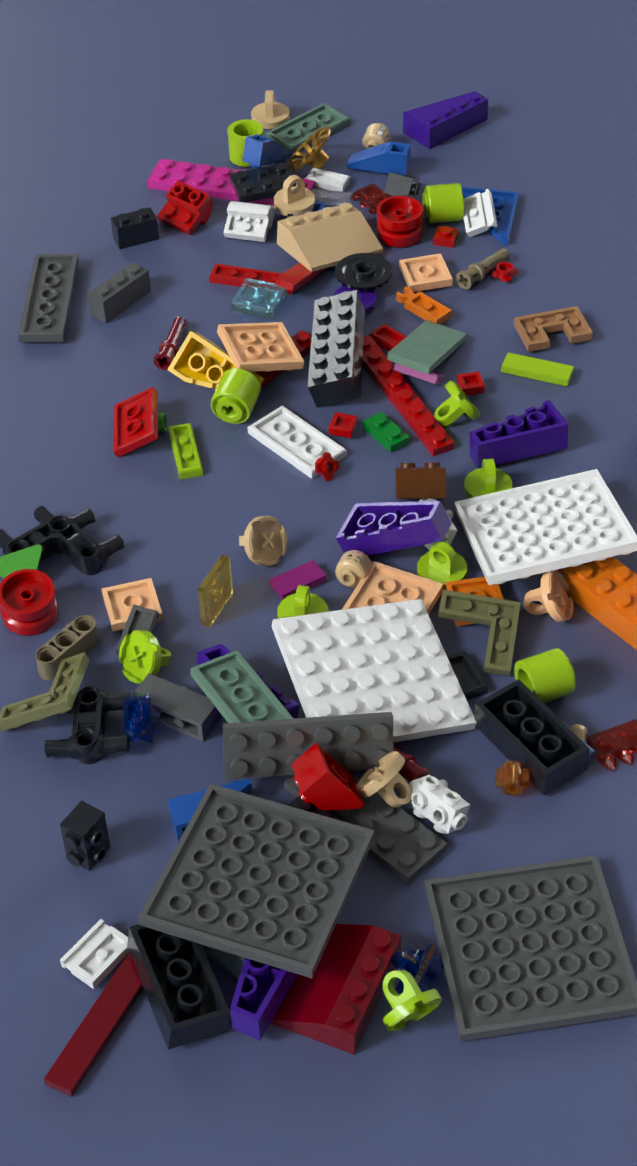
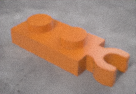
M406 286L404 287V294L396 292V300L399 303H403L405 309L425 321L428 320L441 325L452 317L451 309L420 291L415 294L410 287Z

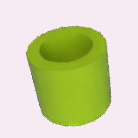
M238 120L227 128L229 158L237 166L251 167L250 163L242 161L246 137L255 134L264 136L263 126L255 120Z
M460 183L428 185L425 187L422 194L424 217L429 224L463 220L464 203Z
M232 368L227 370L222 375L211 399L210 406L213 413L227 423L241 424L246 422L250 418L260 395L261 385L255 375L243 369Z
M559 648L550 649L515 663V680L519 679L544 704L570 695L575 690L576 682L573 666L565 653Z

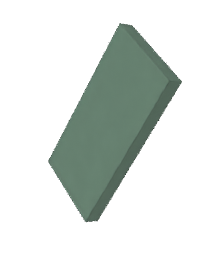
M323 103L266 132V137L275 140L293 155L297 148L320 128L328 126L331 129V135L351 125V118ZM312 140L307 143L309 146L312 145Z
M426 320L388 352L387 360L429 374L466 340L467 334Z
M238 650L190 669L192 678L228 723L294 719Z

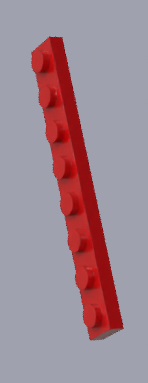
M370 335L365 336L362 365L432 456L454 450V441L402 375L394 370V365L391 361L387 360V356Z

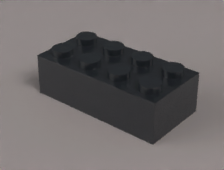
M519 679L475 703L474 720L477 722L476 727L544 796L588 770L590 748Z
M139 924L130 926L127 948L168 1050L227 1032L230 1010L202 945L140 926Z

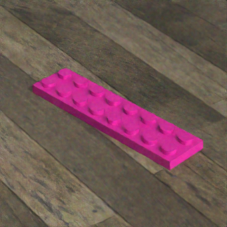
M160 159L147 180V187L149 189L170 191L178 180L210 194L212 198L239 201L229 181V174L247 170ZM301 178L305 183V188L313 192L315 181ZM274 197L246 203L274 206Z

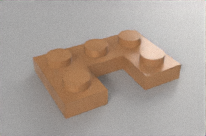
M578 306L515 317L513 322L528 352L550 347V340L546 333L563 330L571 344L592 340L593 332Z

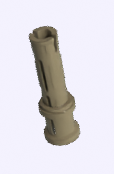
M505 248L499 249V251L480 263H473L469 265L467 270L458 272L456 275L458 285L462 289L468 290L472 287L473 283L482 281L485 274L495 269L499 263L510 259L508 250Z

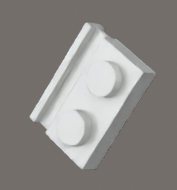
M486 189L484 193L478 192L463 199V217L466 233L469 237L487 231L489 227H497L492 193L489 189Z
M100 919L60 959L61 966L64 969H69L74 976L94 989L129 953L127 948L128 937L114 927H109L105 924L104 920Z

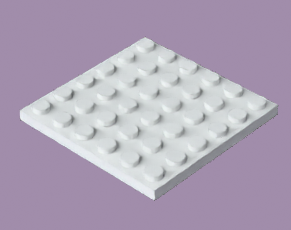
M597 469L454 502L457 516L488 585L503 584L509 580L524 579L535 574L554 572L557 569L570 566L576 567L583 563L595 560L602 561L608 557L628 555L637 551V535Z
M421 599L273 619L271 627L306 718L392 712L393 743L475 729L477 722L474 720V715Z

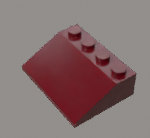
M336 924L313 978L297 975L271 1024L354 1055L384 993V977L389 972L395 970L401 957V935L374 925Z

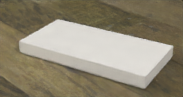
M280 406L248 427V434L311 479L318 475L315 471V462L318 458L322 457L323 453H331V457L335 461H340L347 456L345 448L284 406Z

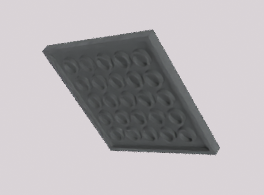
M209 784L138 917L139 925L313 978L374 840L375 830Z
M597 855L424 880V890L460 1042L637 1015V981Z

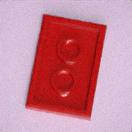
M154 387L114 405L113 453L117 457L158 439V392Z

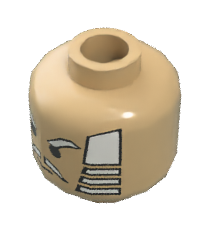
M381 123L371 124L363 136V145L368 149L387 143L391 139V133Z

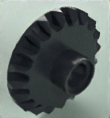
M357 253L343 258L337 264L335 274L337 281L341 282L342 286H348L349 289L355 288L357 291L360 289L365 291L367 289L375 290L376 287L382 288L383 284L388 283L392 276V266L385 258L379 255Z

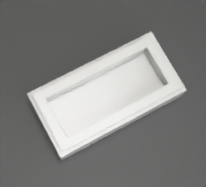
M313 168L305 178L307 180H314L315 187L339 193H343L351 182L348 175Z

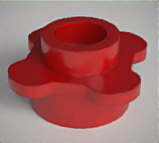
M509 262L499 263L496 271L492 272L494 278L504 282H510L512 277L518 274V270Z
M329 452L323 453L322 457L318 458L315 462L316 473L323 476L325 481H331L335 471L340 468L339 461H335Z

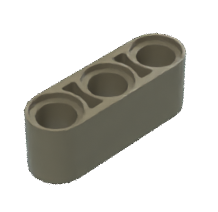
M81 615L36 651L35 658L38 673L42 679L47 681L54 680L62 659L84 652L87 654L97 646L99 636L96 619L93 616Z

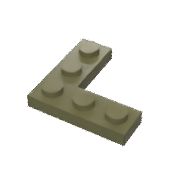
M442 590L438 617L489 625L490 630L483 672L510 676L521 602Z
M85 652L61 660L49 692L3 706L0 712V730L16 729L23 724L41 721L48 716L58 713L64 714L71 710L90 661Z

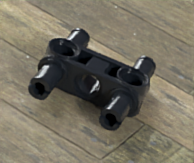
M86 686L80 689L72 709L64 713H74L72 736L69 739L45 740L44 750L46 757L70 756L73 759H78L83 764L89 765L97 762L105 754L129 753V736H105L106 714L109 711L133 709L131 692L108 694L105 691H100L95 686Z

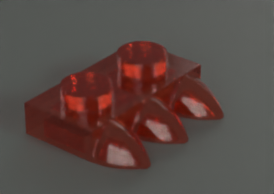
M372 183L355 191L351 199L360 201V206L369 208V213L377 214L378 204L391 196Z
M637 719L587 736V745L596 751L595 757L606 769L616 771V757L625 764L633 765V751L637 754Z

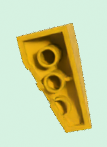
M190 331L167 370L185 382L216 389L222 375L227 370L236 367L228 352L203 335ZM254 371L250 372L255 375L261 385L264 378Z

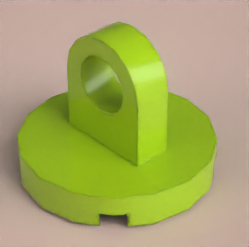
M453 380L444 385L451 396L436 409L434 414L436 420L442 426H447L466 413L475 421L480 416V412L469 401L468 397L465 396L466 394Z
M493 458L483 459L482 468L475 469L466 476L464 493L469 499L512 489L513 482L507 473L495 468Z
M440 541L429 552L421 556L417 563L418 576L443 583L444 590L445 582L467 578V563L449 544Z
M298 585L296 593L287 596L279 604L277 618L328 612V606L324 599L310 593L309 586Z
M135 630L124 637L120 645L119 660L120 663H123L124 669L122 671L129 681L139 684L149 673L157 676L161 666L169 665L172 654L169 650L160 647L157 638L151 632Z
M405 970L389 972L383 980V991L393 1010L383 1018V1022L390 1032L405 1028L404 1022L410 1019L412 1021H419L438 1008L442 998L437 989L421 992L413 976ZM397 977L404 984V990L401 995L394 988V982Z

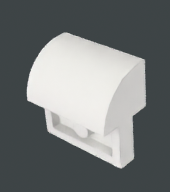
M231 201L227 208L228 217L223 232L224 237L265 242L268 229H271L276 212L274 206Z

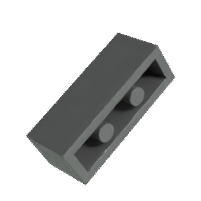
M132 262L89 292L87 295L90 315L107 323L151 292L149 270Z
M150 673L132 694L134 713L151 720L150 703L152 699L153 721L203 742L220 720L218 709L207 696L198 694L187 687H181L163 677H157Z

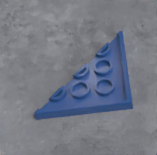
M461 187L463 199L478 192H486V189ZM490 190L497 227H489L487 231L501 243L508 246L519 201V193Z

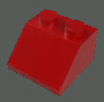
M317 742L291 764L295 774L293 780L300 788L298 794L306 804L310 805L312 803L320 811L361 809L365 805L361 794L357 791L358 787L353 775Z

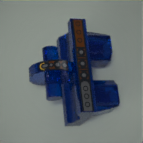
M134 692L132 697L124 696L125 735L129 736V741L144 740L147 743H153L152 698H150L149 693Z
M432 943L428 944L425 950L407 948L406 952H396L392 958V963L397 970H405L413 976L421 992L432 989L430 985L423 981L424 976L434 980L441 974L444 968L443 963L435 956L438 948ZM401 979L395 989L400 995L404 990V984Z

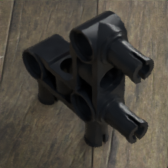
M40 506L34 511V518L41 524L15 539H12L3 529H0V548L3 550V555L39 544L42 546L40 561L53 553H63L71 560L72 565L85 575L98 574L102 569V564L106 562L108 557L125 547L123 539L118 534L102 543H96L82 530L87 525L96 521L94 519L95 515L90 508H86L72 517H66L62 515L54 516L44 506Z

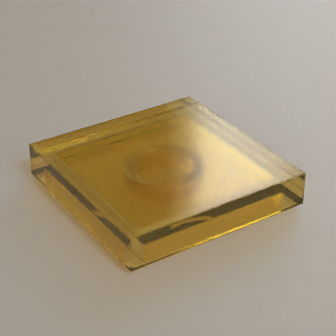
M221 555L198 588L201 623L207 627H211L233 594L231 563L228 556Z

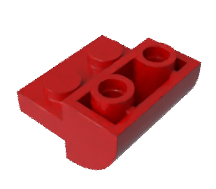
M177 180L166 195L168 202L156 217L159 222L191 236L200 223L204 225L207 223L212 211V199L210 194Z

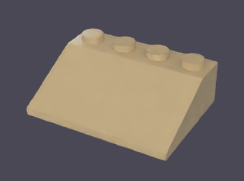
M342 203L335 207H325L319 211L306 212L303 215L290 216L278 221L277 245L311 272L335 266L343 258L352 254L383 253L381 244L361 211L350 203Z

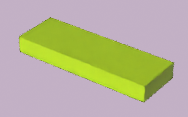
M508 352L501 366V372L567 387L573 375L574 366Z
M191 423L169 426L168 432L179 479L203 476V469Z

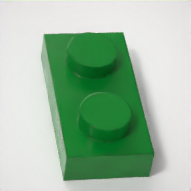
M383 412L363 420V429L390 453L410 444V436Z

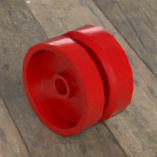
M392 196L382 200L377 206L378 239L392 247H407L420 241L423 236L422 204L418 200L407 196Z
M22 569L12 572L0 583L1 617L4 625L11 632L19 635L33 636L43 633L52 627L56 621L58 605L55 587L52 579L44 572L36 569Z

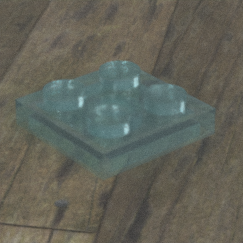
M246 278L230 303L231 311L272 319L285 298L287 290L274 283Z

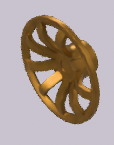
M328 126L314 132L293 153L288 161L290 167L292 166L293 172L299 170L305 164H308L312 169H320L325 165L329 156L322 150V147L331 133V129ZM310 140H312L313 148L307 144ZM304 147L308 154L300 152L301 149Z

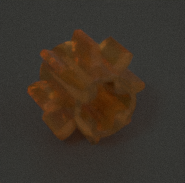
M507 761L503 763L502 768H496L495 786L498 788L502 787V792L506 795L517 796L523 792V788H529V769H523V765L518 761Z

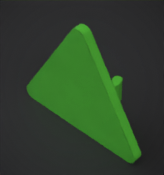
M38 544L1 556L0 576L4 579L12 572L18 570H38L42 546Z

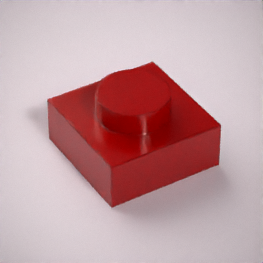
M438 226L433 237V245L454 248L459 235V229L449 226Z
M479 371L457 374V384L466 394L465 396L485 393V384Z
M335 412L328 427L329 434L352 438L358 424V416Z

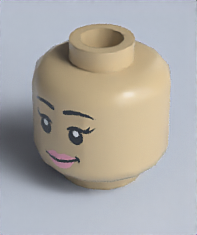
M347 551L342 555L336 566V577L343 585L356 588L360 580L367 577L371 561L361 551Z

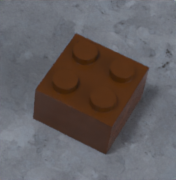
M425 462V467H415V463H400V468H395L396 499L446 498V468L440 467L439 462Z

